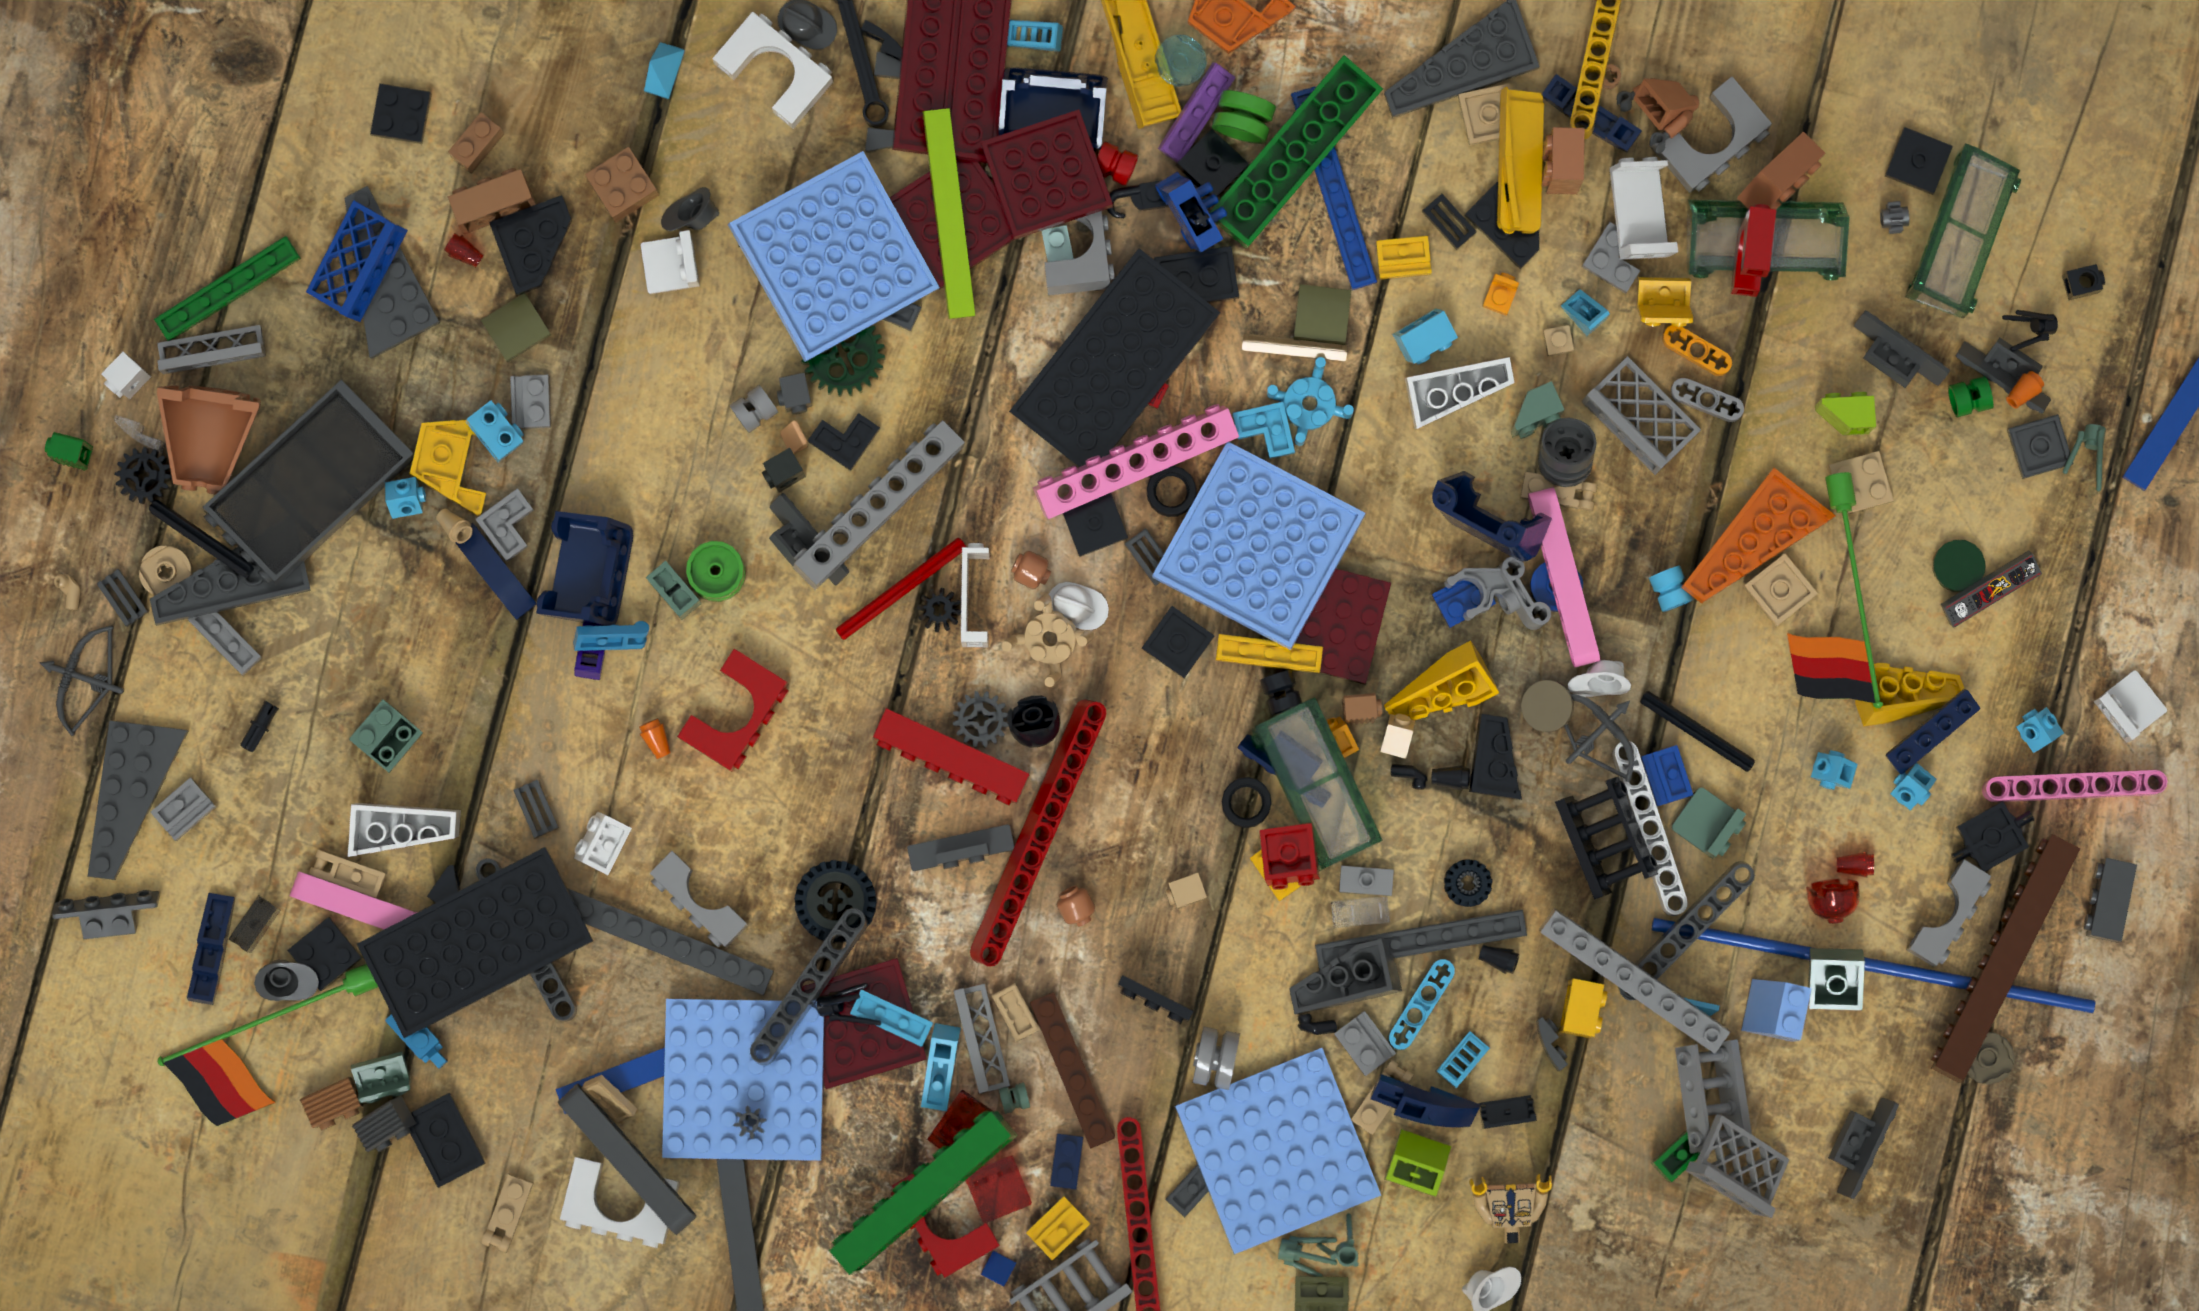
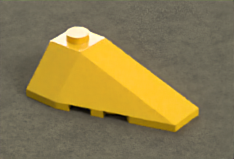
M1470 640L1447 652L1384 704V707L1389 715L1403 714L1412 720H1417L1439 710H1443L1446 713L1452 711V707L1467 704V707L1478 705L1499 694V690L1481 655Z
M1875 663L1874 668L1880 702H1883V706L1875 708L1873 703L1855 700V705L1863 727L1885 724L1941 708L1965 688L1960 675L1931 670L1926 673L1913 671L1912 667L1901 669L1890 667V664Z

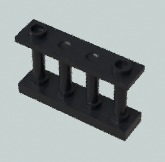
M1619 776L1606 780L1608 789L1577 801L1573 796H1569L1555 802L1594 900L1611 894L1612 884L1641 872L1645 879L1658 875L1656 859L1649 853L1627 799V788L1623 781H1620ZM1610 799L1613 800L1618 814L1589 826L1584 824L1581 816L1583 810ZM1621 823L1623 824L1628 838L1600 850L1594 848L1591 841L1592 835ZM1627 849H1633L1638 863L1608 875L1604 873L1601 866L1603 859Z

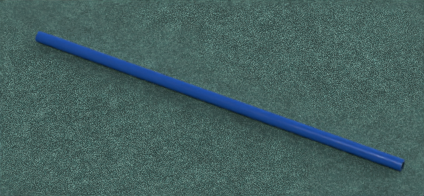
M1653 918L1651 930L1665 933L1675 921ZM1684 924L1679 929V935L1683 937H1689L1693 933V926L1689 924ZM1707 928L1698 938L1699 940L1809 960L1810 948H1813ZM1864 957V971L1965 990L1972 978ZM2015 985L2011 986L2006 996L2008 998L2087 1013H2094L2096 1004L2095 1000Z

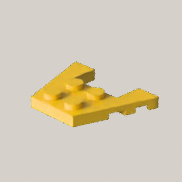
M466 420L421 423L409 475L416 477L417 480L476 516H480L486 493L460 487L471 435H475L474 432L467 425Z

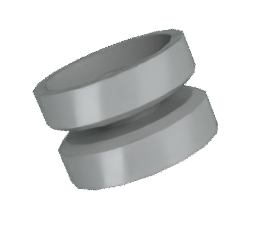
M1203 1027L1201 1041L1197 1043L1193 1066H1195L1193 1083L1206 1085L1210 1080L1211 1070L1216 1071L1215 1087L1229 1090L1240 1033L1227 1031L1223 1035L1221 1046H1216L1218 1039L1217 1029Z

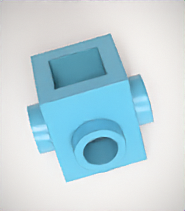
M416 477L385 482V501L392 519L423 513L422 502H426V493L423 486L419 487Z
M2047 707L2039 712L2036 709L2031 710L2022 716L2024 722L2016 727L2020 732L2021 738L2028 744L2033 753L2064 734L2056 717Z
M1830 750L1829 754L1818 752L1811 778L1820 781L1819 786L1830 790H1835L1836 786L1850 789L1858 764L1844 758L1845 754Z
M1916 762L1907 773L1899 774L1894 779L1893 783L1896 786L1890 794L1911 811L1917 803L1922 806L1931 795L1929 790L1937 779Z

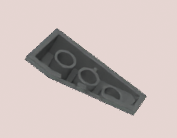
M1382 938L1357 944L1350 951L1334 959L1318 972H1314L1289 988L1294 1014L1296 1015L1402 992L1397 965Z

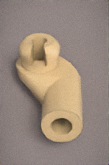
M68 574L57 575L54 579V584L66 595L65 609L78 611L81 592L79 584Z

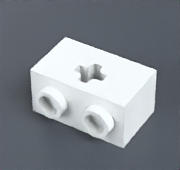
M124 352L101 374L107 379L104 384L119 398L125 395L128 399H131L151 378L148 373Z

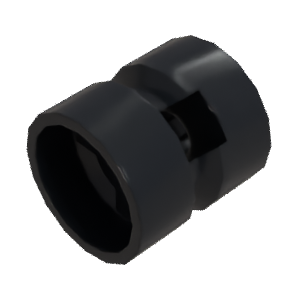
M1292 670L1273 674L1260 680L1264 694L1269 695L1267 705L1271 715L1284 713L1303 706L1299 691L1293 688L1296 685ZM1285 691L1286 697L1279 698L1278 693Z

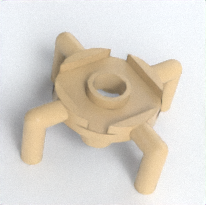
M1044 594L1034 603V608L1038 611L1042 610V613L1028 623L1025 634L1011 635L1002 643V649L1008 652L1016 645L1026 644L1034 660L1050 664L1051 674L1045 679L1044 683L1047 687H1052L1062 677L1060 662L1066 660L1073 653L1077 643L1082 647L1088 644L1093 639L1094 632L1092 630H1076L1072 621L1065 618L1062 613L1053 611L1050 595ZM1047 631L1054 632L1057 635V643H1049L1045 638V633Z

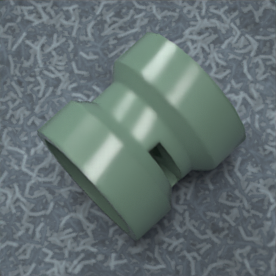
M1024 1082L1016 1084L1014 1088L1004 1087L999 1089L1005 1114L1013 1112L1016 1108H1031ZM1011 1094H1014L1016 1103H1013Z

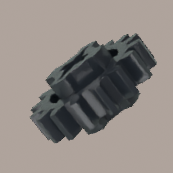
M143 447L142 453H139L134 448L133 456L130 457L125 453L123 456L126 461L124 463H117L121 467V471L114 472V475L120 477L121 480L116 482V486L124 487L120 492L123 496L130 493L129 500L131 502L138 498L139 503L144 505L148 498L153 503L155 500L154 496L164 497L161 492L163 489L170 490V487L166 484L167 480H172V476L167 474L171 470L170 465H164L167 460L165 456L157 458L159 452L155 449L149 454L147 447ZM151 460L158 465L160 471L151 468ZM138 461L137 465H135L132 469H129L133 463ZM145 470L149 477H144V480H141L138 476L142 475ZM127 480L136 483L137 492L129 486ZM155 483H158L157 486L150 491V487L153 486Z

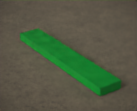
M284 236L154 320L167 341H171L301 258L288 237Z

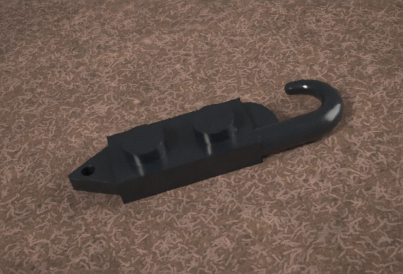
M1191 180L1195 189L1198 188V186ZM1154 181L1113 190L1109 194L1113 207L1107 209V211L1115 218H1125L1126 215L1124 213H1119L1114 209L1115 200L1124 197H1131L1132 203L1138 210L1147 211L1169 206L1164 203L1155 187V184L1160 181Z

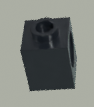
M2097 264L2066 271L2062 275L2068 301L2098 294L2103 290V285H2105L2103 271L2098 270ZM2080 276H2086L2090 279L2091 286L2089 288H2085L2080 284Z

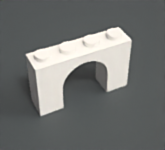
M752 12L712 58L713 62L724 73L735 80L748 63L761 53L777 52L786 56L795 68L794 79L791 86L772 107L775 115L794 129L831 86L833 79L830 74L832 72L823 63L820 62L818 65L810 59L812 55L802 46L797 49L791 44V37L784 31L780 30L777 32L771 27L773 23L763 14L757 16Z
M575 1157L560 1220L566 1221L565 1226L581 1229V1225L592 1227V1233L605 1236L607 1231L617 1233V1239L630 1242L635 1237L643 1239V1245L658 1248L659 1243L665 1244L669 1228L646 1203L640 1214L629 1221L618 1222L606 1217L600 1210L596 1199L603 1163ZM664 1178L678 1193L680 1182Z

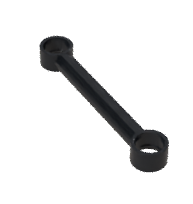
M833 0V2L838 4L865 101L863 107L864 120L871 127H881L889 119V110L886 103L880 100L853 0ZM872 105H880L884 108L885 115L882 120L873 122L866 117L867 109Z

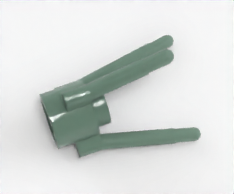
M2088 424L2085 426V431H2078L2077 441L2069 455L2063 473H2068L2082 442H2084L2085 448L2097 450L2096 490L2099 492L2102 489V459L2106 428L2101 425Z
M1347 1214V1241L1338 1244L1335 1251L1321 1243H1317V1247L1329 1255L1332 1260H1338L1341 1265L1357 1267L1359 1265V1257L1354 1246L1352 1216Z
M1290 1236L1289 1240L1282 1238L1278 1259L1284 1260L1285 1265L1293 1266L1315 1277H1323L1321 1273L1296 1261H1299L1300 1257L1337 1265V1260L1302 1252L1303 1246L1298 1245V1243H1336L1337 1238Z

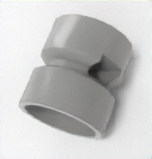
M760 385L747 393L748 398H739L729 405L748 433L761 425L760 420L764 419L767 421L779 413Z

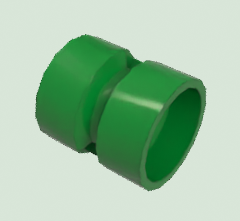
M1985 376L1971 379L1969 384L1959 382L1948 386L1949 400L1956 418L1970 415L1974 409L1977 412H1982L1994 407L1992 391Z

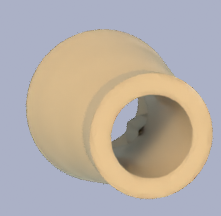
M442 509L437 514V521L441 524L452 542L461 544L471 537L472 528L469 521L457 516L448 509Z

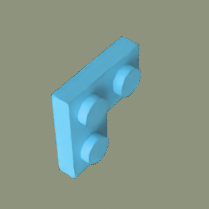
M1284 402L1232 413L1234 424L1239 434L1238 440L1264 434L1269 459L1295 453Z

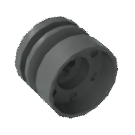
M1561 418L1547 426L1543 432L1538 458L1539 470L1546 480L1557 486L1572 487L1587 479L1591 473L1597 444L1595 433L1590 426L1574 418Z

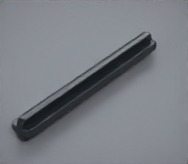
M154 500L149 506L151 514L244 578H248L254 571L251 563L161 501Z
M1646 691L1642 696L1641 704L1746 772L1750 771L1753 767L1755 760L1658 696L1650 691Z

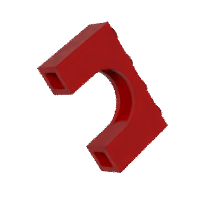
M1756 204L1754 207L1750 206L1737 233L1731 294L1757 297L1760 291L1761 277H1767L1770 271L1776 210L1770 209L1768 205Z
M733 649L720 671L751 693L754 711L748 724L738 731L725 733L713 729L691 715L677 736L680 740L731 772L735 768L738 770L741 768L747 758L744 755L747 748L755 746L761 736L758 731L763 724L768 725L775 715L772 709L777 702L782 703L789 693L787 689L789 684L785 680L736 649Z
M911 1174V1175L907 1176L906 1178L900 1180L899 1182L893 1184V1185H892L893 1189H894L898 1184H900L902 1181H904V1180H905V1181H907V1180L910 1181V1180H912L915 1176H914L913 1174ZM925 1216L910 1228L911 1230L913 1228L917 1229L921 1236L917 1238L920 1247L924 1253L929 1250L934 1259L930 1262L937 1276L942 1274L944 1278L1000 1246L988 1223L983 1224L961 1238L952 1240L935 1235L928 1227Z

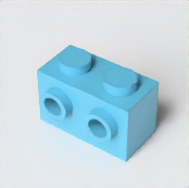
M1437 308L1392 334L1406 361L1413 364L1426 362L1430 359V354L1437 350H1446L1452 346V341L1458 338L1444 310Z
M490 400L468 417L466 423L497 463H499L523 444L524 441L521 437L524 434L515 423L511 425L505 417L508 414L500 403L494 404Z

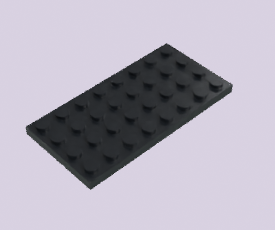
M1139 248L1009 412L1078 467L1086 465L1085 461L1091 457L1100 455L1102 458L1109 455V450L1118 444L1221 312Z
M544 847L357 943V946L403 1038H407L593 942V939L547 847Z

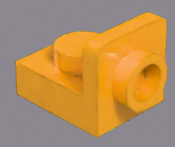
M1507 273L1495 274L1483 307L1507 316L1519 286V282L1515 281V277Z
M1341 717L1327 719L1317 729L1336 762L1359 750L1347 724Z

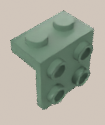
M1699 788L1672 824V830L1714 859L1718 854L1720 856L1725 854L1731 845L1728 842L1733 833L1738 835L1745 826L1746 822L1743 818L1746 816V813L1739 808L1734 810L1705 788Z

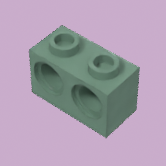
M666 561L646 577L681 620L702 604Z

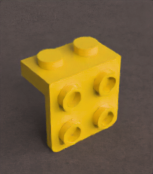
M1638 277L1637 310L1641 322L1648 326H1660L1661 323H1671V325L1677 327L1693 323V314L1690 308L1691 279Z

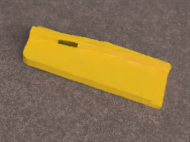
M1101 0L1114 40L1117 64L1137 127L1142 129L1145 126L1176 119L1181 113V108L1147 0ZM1119 16H1120L1122 34H1120V31H1119V25H1118V19H1117V17H1119Z
M1504 87L1500 95L1497 226L1499 229L1502 228L1507 234H1512L1514 231L1533 234L1541 227L1543 96L1541 95L1542 93L1509 90L1508 87ZM1506 183H1507V185H1508L1509 202H1507V200H1506V192H1505V184H1506Z

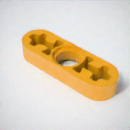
M1671 325L1664 331L1662 340L1667 348L1711 374L1723 376L1731 369L1732 359L1728 353L1687 329ZM1677 331L1680 333L1679 338L1686 341L1687 337L1692 340L1688 342L1684 351L1680 349L1683 343L1676 341L1674 344L1671 343V337L1668 333L1673 334ZM1695 343L1701 344L1705 350L1704 355L1699 358L1692 356L1690 353L1691 345ZM1710 350L1714 352L1711 357L1715 360H1719L1720 357L1725 359L1723 364L1726 365V368L1721 367L1717 370L1715 368L1716 363L1710 359L1707 364L1703 362Z

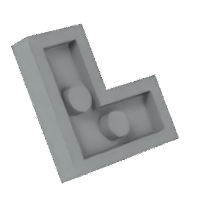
M1609 222L1582 267L1626 294L1640 270L1626 261L1620 260L1616 225Z
M517 488L475 520L508 562L528 547L513 525L534 510Z

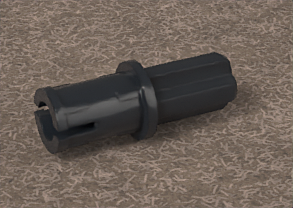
M264 700L254 721H250L251 726L240 744L242 748L249 752L255 751L265 731H269L267 728L279 708Z

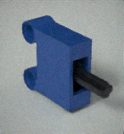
M1177 171L1155 184L1160 197L1166 205L1168 204L1179 223L1181 234L1191 250L1196 249L1202 252L1223 240L1215 222L1227 216L1224 207H1220L1209 214L1207 209L1219 202L1215 194L1201 200V197L1213 191L1210 182H1206L1195 189L1191 180L1181 176Z

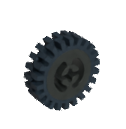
M831 860L819 863L815 867L813 866L809 869L810 871L803 875L796 888L794 898L795 910L800 923L812 936L825 941L839 921L826 919L818 911L819 906L823 905L828 912L833 914V905L828 903L834 897L833 889L829 890L824 897L819 896L822 888L831 883L844 884L853 892V896L848 898L843 891L838 890V897L840 900H843V904H838V914L844 912L848 906L860 910L865 915L867 927L871 924L876 912L877 899L875 889L867 874L856 865L846 861ZM857 915L851 916L848 920L850 928H857L861 924V917ZM838 937L833 941V943L846 942V939L843 937Z

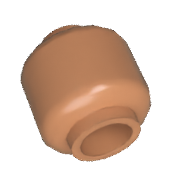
M1026 551L1024 554L1019 553L1011 569V572L1014 573V580L1030 589H1036L1040 583L1045 585L1051 574V571L1047 569L1049 565L1048 560L1032 551Z
M1072 886L1059 894L1057 908L1067 924H1077L1080 927L1092 920L1090 916L1095 911V905L1086 889Z

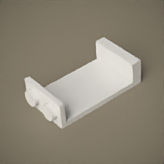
M1657 157L1643 158L1642 161L1634 162V158L1619 159L1618 164L1610 167V177L1620 260L1667 258L1678 253L1677 242L1667 241L1659 173L1660 169L1668 166V161H1658Z
M969 543L968 548L962 547L961 644L962 647H988V632L968 631L969 559H990L989 548H984L982 543Z

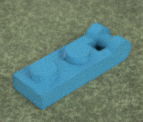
M638 621L634 625L577 626L573 641L574 651L642 649L646 645L649 625L644 621Z

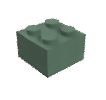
M1810 948L1808 987L1812 989L1808 1003L1809 1009L1863 1010L1865 968L1863 949Z

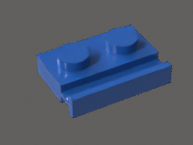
M1459 581L1451 588L1445 587L1433 593L1432 597L1437 603L1448 627L1451 628L1465 621L1463 614L1467 610L1478 607L1481 594L1477 586L1470 581ZM1494 598L1491 607L1496 604Z
M1677 745L1641 756L1657 807L1694 795Z

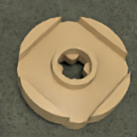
M158 546L151 549L143 557L139 578L143 587L149 593L157 595L175 583H179L193 575L191 561L181 550L174 547ZM164 565L167 568L172 567L173 569L170 573L171 577L168 579L166 577L161 578L159 575L162 572L161 567Z

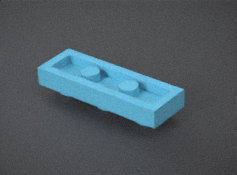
M860 991V998L856 999L850 1014L856 1017L879 1020L881 1025L878 1027L923 1047L933 1025L932 1022L868 992Z

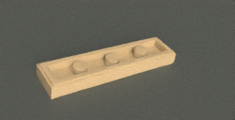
M1243 334L1242 350L1312 358L1322 357L1324 359L1346 361V344L1339 345L1296 340L1294 338Z

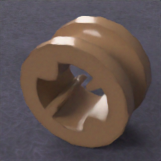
M1608 64L1607 70H1610L1611 74H1615L1616 78H1613L1612 83L1604 79L1603 88L1613 89L1620 82L1621 72L1617 66Z

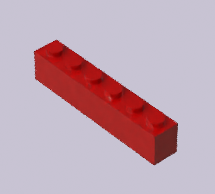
M887 708L873 735V738L878 741L877 746L891 751L893 747L901 751V757L912 762L917 758L925 762V768L936 773L941 769L949 773V779L960 784L965 780L973 784L971 789L984 795L989 791L997 795L995 800L1010 806L1011 802L1018 803L1030 777V774Z

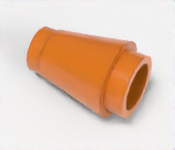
M2033 371L2022 374L2006 397L2008 404L2017 409L2040 394L2044 387L2042 378Z
M658 718L639 726L641 730L640 736L656 759L671 753L664 724L660 723Z

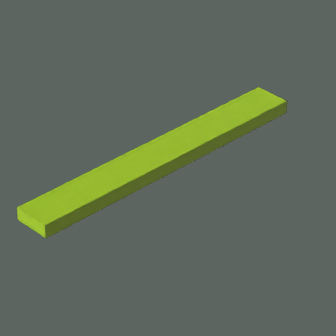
M950 108L923 111L948 319L975 316Z

